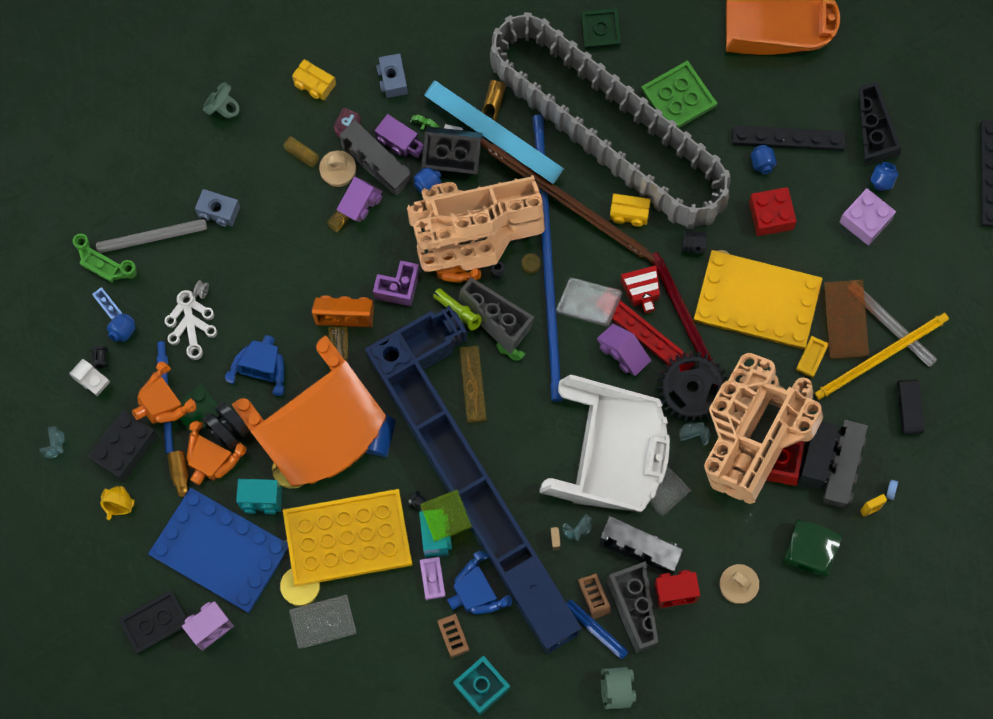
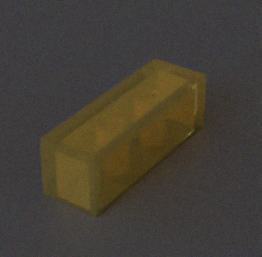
M292 136L283 144L285 150L310 167H313L319 160L318 154Z
M336 210L327 221V225L337 233L349 217Z

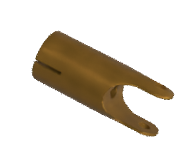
M491 80L482 113L485 114L489 108H495L493 120L496 122L506 84Z
M174 451L167 454L170 475L174 485L177 487L178 495L184 497L187 494V481L189 477L185 452Z

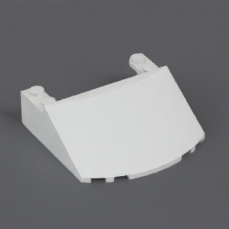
M574 375L565 377L559 381L558 391L561 397L590 405L576 484L549 478L542 482L540 493L573 501L575 504L642 512L649 501L656 495L658 486L663 481L669 458L670 438L667 435L666 427L668 422L667 417H664L661 408L663 405L660 399Z

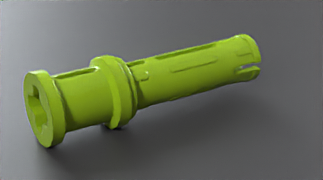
M441 288L435 291L439 296L433 294V298L446 308L450 305L470 330H475L482 322V317L479 314L475 315L471 308L462 306Z

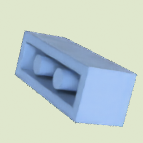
M102 287L92 294L111 320L117 314H122Z

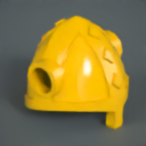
M117 486L110 490L106 488L103 490L100 504L107 513L106 519L110 520L112 515L131 513L135 500L130 498L125 487Z

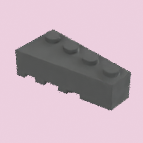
M356 120L339 135L343 151L349 153L357 163L396 196L411 182V171L405 165H401L395 156L378 143Z
M470 278L460 290L457 302L462 306L471 308L475 315L479 314L482 317L480 325L511 355L531 330L535 317L473 278Z
M844 420L838 432L841 435L834 449L836 455L830 467V470H832L829 481H827L822 503L844 509L848 503H852L854 492H851L852 486L856 485L858 474H856V471L862 461L861 451L865 447V435L868 425Z
M646 561L609 574L606 579L636 654L651 649L658 643L655 617L652 610V598L649 591V579L646 572Z

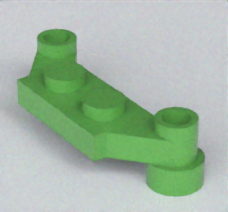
M80 233L74 236L73 244L79 251L81 257L80 265L111 283L114 280L132 279L136 276V266L131 260H125L120 265L91 249L86 235Z

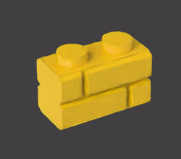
M305 59L292 75L294 85L300 90L305 89L309 91V94L315 99L321 98L325 100L336 85L334 76Z
M613 193L610 220L617 224L629 222L637 227L647 225L651 199Z

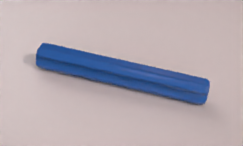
M573 600L567 602L571 612L583 626L620 659L626 657L628 650Z

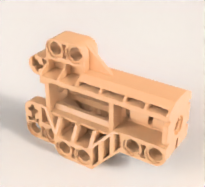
M533 175L527 178L515 179L504 183L498 182V184L467 191L458 190L456 184L452 182L433 185L429 190L425 188L422 190V201L414 202L413 206L410 207L408 205L407 207L409 224L414 227L417 240L419 261L422 269L428 272L458 265L463 270L495 265L511 240L539 235L545 230L542 197ZM486 238V240L475 242V240ZM448 256L453 257V258L450 259V260H445V259H444L445 257H448ZM430 260L434 261V262L431 263V264H426V263H425L426 261H430Z
M752 353L742 355L729 380L722 384L709 408L718 440L704 465L709 483L713 489L722 493L725 492L736 499L744 500L748 504L755 502L782 449L799 441H810L823 420L821 405L817 401L812 400L813 388L808 378L797 379L792 388L789 387L785 390L779 386L778 377L775 375V364L771 360ZM748 359L754 360V364L750 367L744 365V362ZM743 375L739 383L735 381L737 376ZM768 404H771L781 409L761 444L750 438ZM725 407L723 411H718L720 408ZM812 411H817L816 414H809ZM802 428H809L806 431H801Z

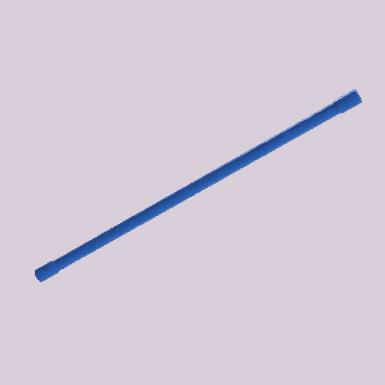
M535 115L532 117L535 149L545 155L543 115ZM538 188L543 202L545 225L541 238L551 373V401L559 402L563 398L558 391L561 379L548 194Z

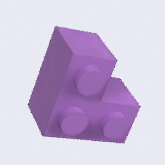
M354 177L336 210L355 221L361 222L369 212L367 210L368 207H374L379 204L383 191L362 179Z
M400 260L396 278L377 274L373 289L374 299L411 307L420 274L419 264Z
M612 324L597 338L602 352L606 355L610 354L614 359L618 360L620 369L626 374L629 372L636 376L651 361L635 335L615 324Z

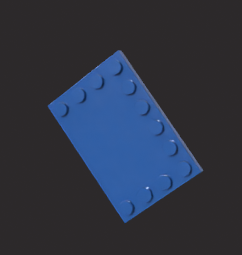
M190 487L148 554L249 614L289 548L288 543Z

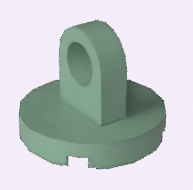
M223 82L217 87V93L213 92L208 97L203 111L210 115L216 110L224 117L232 118L239 113V105L228 95L231 86ZM227 104H229V105L232 106V108H233V112H232V113H230V112L227 111V109H226V105H227Z

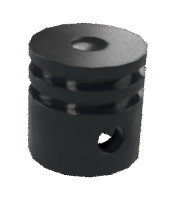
M684 230L682 252L686 251V253H689L691 251V253L705 254L707 232L693 231L691 233V231L686 232Z

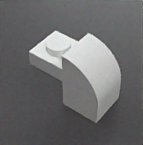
M84 359L69 373L73 379L84 388H88L96 396L110 383L105 376Z

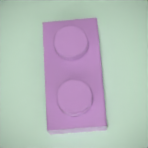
M440 558L420 560L426 600L446 597Z

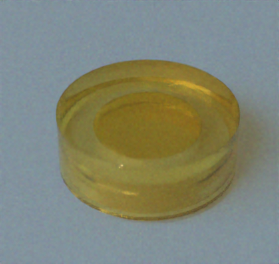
M535 254L525 255L522 259L523 270L527 273L537 272L540 268V258Z

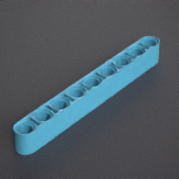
M434 80L424 96L475 131L483 133L482 136L552 184L555 183L564 170L560 165Z

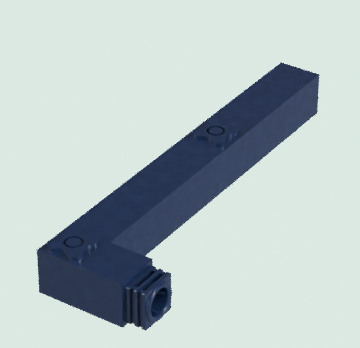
M449 305L447 309H442L440 313L428 312L365 348L366 356L547 655L579 636L582 628L424 372L425 369L453 354L452 349L456 345L459 346L461 342L464 341L465 343L467 341L465 326L458 314Z

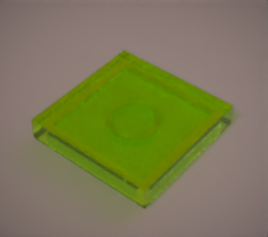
M458 490L420 504L434 542L472 528Z

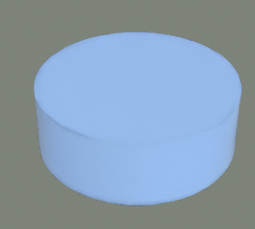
M890 480L886 495L887 499L894 500L898 481Z

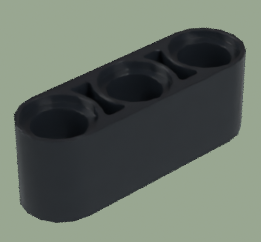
M918 379L898 380L897 396L902 435L923 434L924 422Z

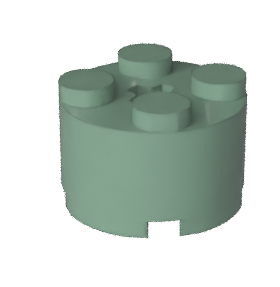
M628 667L602 669L601 675L605 674V680H601V694L603 703H607L604 708L606 710L630 708L633 702H636V692L632 690L631 682L634 681L633 669L629 670Z

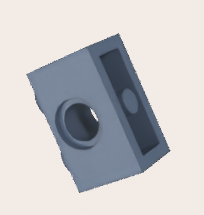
M395 54L379 57L380 64L376 65L378 76L382 75L383 81H379L381 92H385L386 98L408 94L401 55ZM391 74L396 75L393 78H388V76Z
M203 189L195 211L198 217L205 219V221L210 219L216 221L221 226H233L240 209V204L237 199ZM221 207L218 212H213L214 208Z

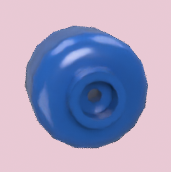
M767 145L755 147L750 155L753 169L762 174L772 172V169L777 164L773 149L767 147Z
M888 162L876 165L871 176L874 188L879 191L892 189L899 175L893 164Z
M423 168L414 176L415 182L413 184L422 194L424 188L429 190L433 185L441 184L439 178L441 174L436 169Z
M117 314L107 325L109 338L115 342L127 341L136 329L133 318L127 314Z

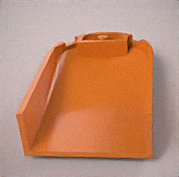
M726 0V52L773 55L822 48L833 39L840 25L838 6L835 0Z

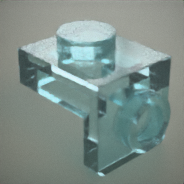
M693 422L687 423L682 426L679 432L681 441L700 435L703 445L708 444L711 437L708 427H704L703 422L693 424Z
M56 426L48 427L51 446L40 448V453L44 457L53 458L63 453L62 443H64V435Z
M585 514L575 529L564 523L562 525L563 534L570 540L575 539L578 541L583 534L587 535L593 527L591 525L592 518Z

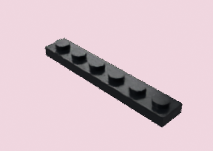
M982 120L980 123L981 227H993V121Z
M733 125L732 145L756 147L767 145V147L844 151L845 131Z

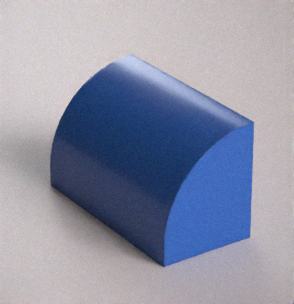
M386 415L385 422L378 432L379 435L376 439L374 438L365 453L388 457L396 422L394 418Z

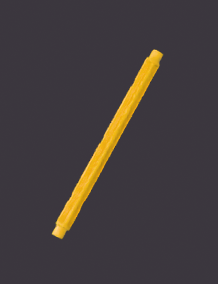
M946 313L935 316L934 319L824 387H820V390L814 393L816 398L820 400L823 397H828L832 392L939 326H943V323L948 321L949 317Z

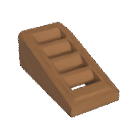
M597 574L578 579L591 618L596 619L610 614V605ZM594 582L596 584L594 586L585 588V586ZM598 590L597 593L588 595V593ZM601 598V600H598V601L593 602V603L591 602L592 600Z
M456 614L437 621L451 658L470 652ZM452 621L455 622V624L452 626H449L447 628L443 627V625ZM456 628L458 630L455 633L449 635L446 634V632ZM460 636V639L452 642H449L448 640L453 637ZM456 644H463V646L452 650L451 646Z

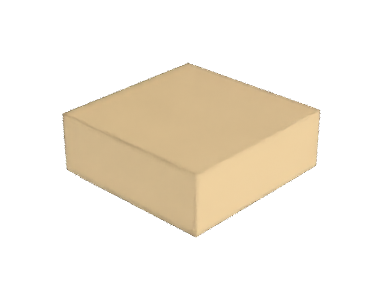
M554 527L550 531L552 551H559L561 546L559 528Z

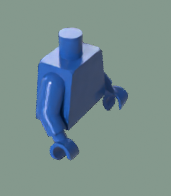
M265 335L262 342L254 340L249 346H245L236 355L230 367L231 371H228L225 375V380L234 385L235 375L239 371V374L273 383L275 381L276 386L274 387L273 395H283L284 360L283 356L279 354L278 347L273 345L275 339Z
M484 551L475 552L473 555L474 559L472 558L455 578L453 587L457 594L447 599L450 607L454 610L463 605L467 612L483 614L511 606L512 599L510 594L500 601L497 600L491 586L478 566L480 561L488 558V555Z

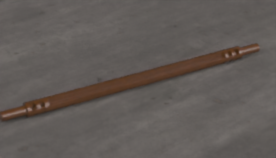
M482 138L481 146L488 150L490 155L524 178L533 175L538 188L640 258L644 257L653 264V261H655L654 257L647 251L646 247L496 144H491Z

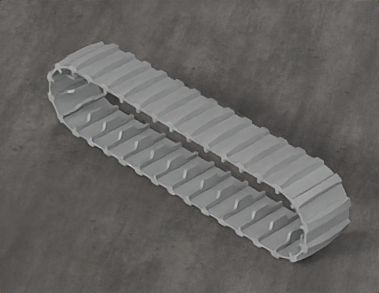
M525 12L524 15L515 17L510 15L506 17L505 22L499 28H495L492 35L490 62L493 72L498 74L500 82L505 83L506 87H510L514 91V95L519 99L523 98L526 100L531 109H537L546 121L550 120L553 122L558 131H564L569 135V140L573 143H579L585 153L595 156L600 165H606L611 169V174L622 178L627 187L637 190L641 198L651 199L650 202L654 204V209L658 212H664L670 222L684 225L686 229H694L696 226H709L713 224L715 217L719 213H723L729 200L730 174L729 170H725L720 163L721 158L716 154L711 155L706 151V146L702 143L698 144L691 139V134L677 128L676 122L667 120L663 116L662 111L658 108H652L648 104L647 99L637 96L632 87H626L622 84L617 75H611L607 72L606 67L602 63L597 64L592 60V55L578 49V44L573 40L568 41L564 37V33L559 29H553L550 26V22L545 18L540 19L532 16V13ZM517 38H525L526 41H529V38L536 39L537 44L540 43L541 47L546 45L550 49L551 55L554 54L555 58L559 56L564 60V66L568 65L569 69L571 67L576 69L579 78L581 77L582 80L587 78L591 81L593 89L595 88L596 91L601 89L606 94L605 98L607 100L609 99L610 102L614 100L620 105L619 110H623L624 113L628 111L634 116V122H637V124L642 122L648 127L649 134L651 133L652 136L657 134L662 138L663 145L666 147L668 145L672 146L677 150V156L687 158L691 162L690 167L695 170L698 167L705 173V179L708 181L713 179L711 187L712 189H717V193H712L711 200L708 203L706 201L703 202V207L695 208L696 204H692L691 207L685 206L680 198L675 200L668 194V188L665 186L660 188L654 183V176L650 174L645 176L640 172L639 164L637 165L634 162L632 165L625 159V153L622 154L621 151L617 153L611 148L612 143L610 141L608 142L605 139L603 142L598 138L597 130L593 128L587 129L583 125L582 118L580 119L578 116L576 118L572 117L569 114V108H565V105L560 107L556 104L555 97H551L550 93L546 96L541 91L540 84L537 86L536 82L530 83L527 80L526 73L523 75L522 71L518 73L514 70V63H509L507 53H503V50L508 51L509 42L513 44L517 41Z

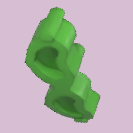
M413 115L410 123L421 124V130H424L425 126L439 127L433 120L426 119L421 115Z
M498 342L496 344L499 352L508 354L512 360H521L525 353L516 349L510 355Z

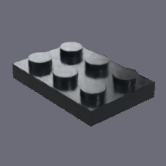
M170 590L118 620L136 654L139 655L183 630L182 625L185 624L184 621L187 617L174 592Z

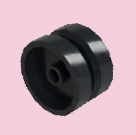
M222 401L215 407V411L221 419L219 420L214 414L209 413L202 421L209 428L212 435L232 451L238 444V440L233 435V432L239 438L245 439L251 431L241 418Z

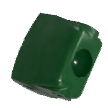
M797 519L784 561L791 566L816 575L828 576L842 535L821 525Z

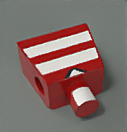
M656 265L621 274L620 282L632 306L642 305L644 313L655 311L653 302L658 301L660 296Z

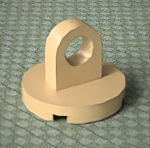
M339 150L326 154L319 166L321 178L334 187L349 184L355 177L357 170L354 158L349 153Z
M736 564L730 566L723 572L720 578L721 593L727 601L734 604L748 603L756 596L759 590L758 576L752 568L746 565Z

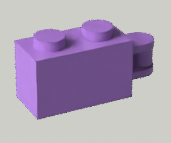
M388 114L375 130L377 142L383 146L387 145L398 156L402 155L406 158L408 154H411L415 158H419L423 152L424 144L418 140V133Z

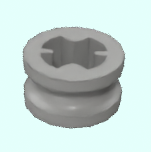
M199 280L195 285L193 295L196 297L199 295L201 299H204L209 289V283L203 284Z

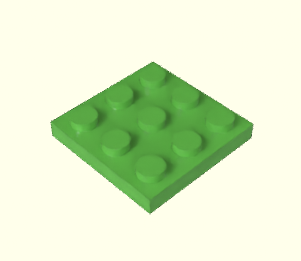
M688 60L641 86V91L651 106L662 111L663 116L667 120L676 122L677 128L712 110L718 104Z

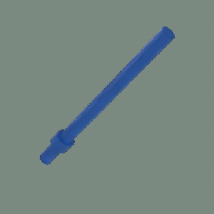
M157 342V364L165 362L168 365L165 342ZM165 373L161 377L168 385V375ZM171 422L163 423L166 454L173 452Z

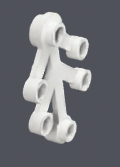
M184 290L178 294V305L165 318V324L169 328L175 327L177 324L176 319L183 310L185 317L174 332L168 335L167 339L173 346L179 344V337L187 328L190 343L187 347V355L192 360H199L203 355V350L197 343L195 326L203 330L209 338H214L217 335V330L215 326L208 325L195 317L192 313V308L202 313L205 320H212L214 312L211 308H206L196 302L193 292ZM185 298H190L189 302L184 303L183 300ZM206 312H211L210 316H205ZM169 319H174L172 324H168ZM214 329L213 334H208V331ZM172 337H177L176 341H170ZM194 351H199L198 355L193 356L192 353Z

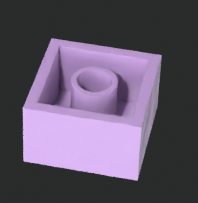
M866 188L844 212L839 223L869 246L892 221L896 211Z
M215 601L206 603L201 607V612L197 615L189 616L184 621L185 624L182 625L189 637L202 651L234 627Z

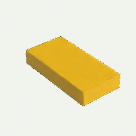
M811 336L795 371L813 378L829 343Z
M882 494L866 502L860 510L862 516L866 517L880 510L887 502V498Z

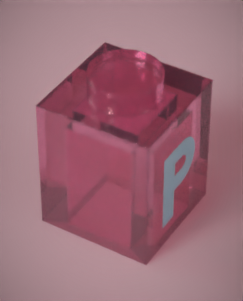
M343 107L334 124L336 135L340 137L339 135L354 120L361 124L360 114Z

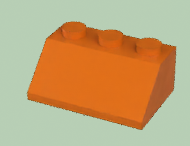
M326 295L321 296V298H315L312 315L316 325L373 327V300L367 297L351 299L347 296L332 298Z

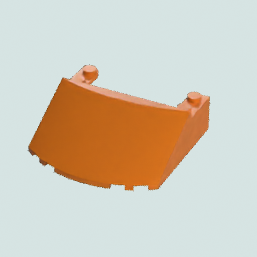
M326 335L318 341L316 349L332 371L273 415L263 420L252 403L245 398L239 399L232 404L291 486H300L307 483L314 484L324 478H331L351 466L369 449L368 446L379 435L378 432L387 417Z

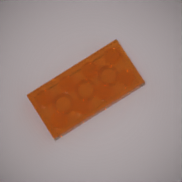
M863 280L824 282L830 359L869 356Z

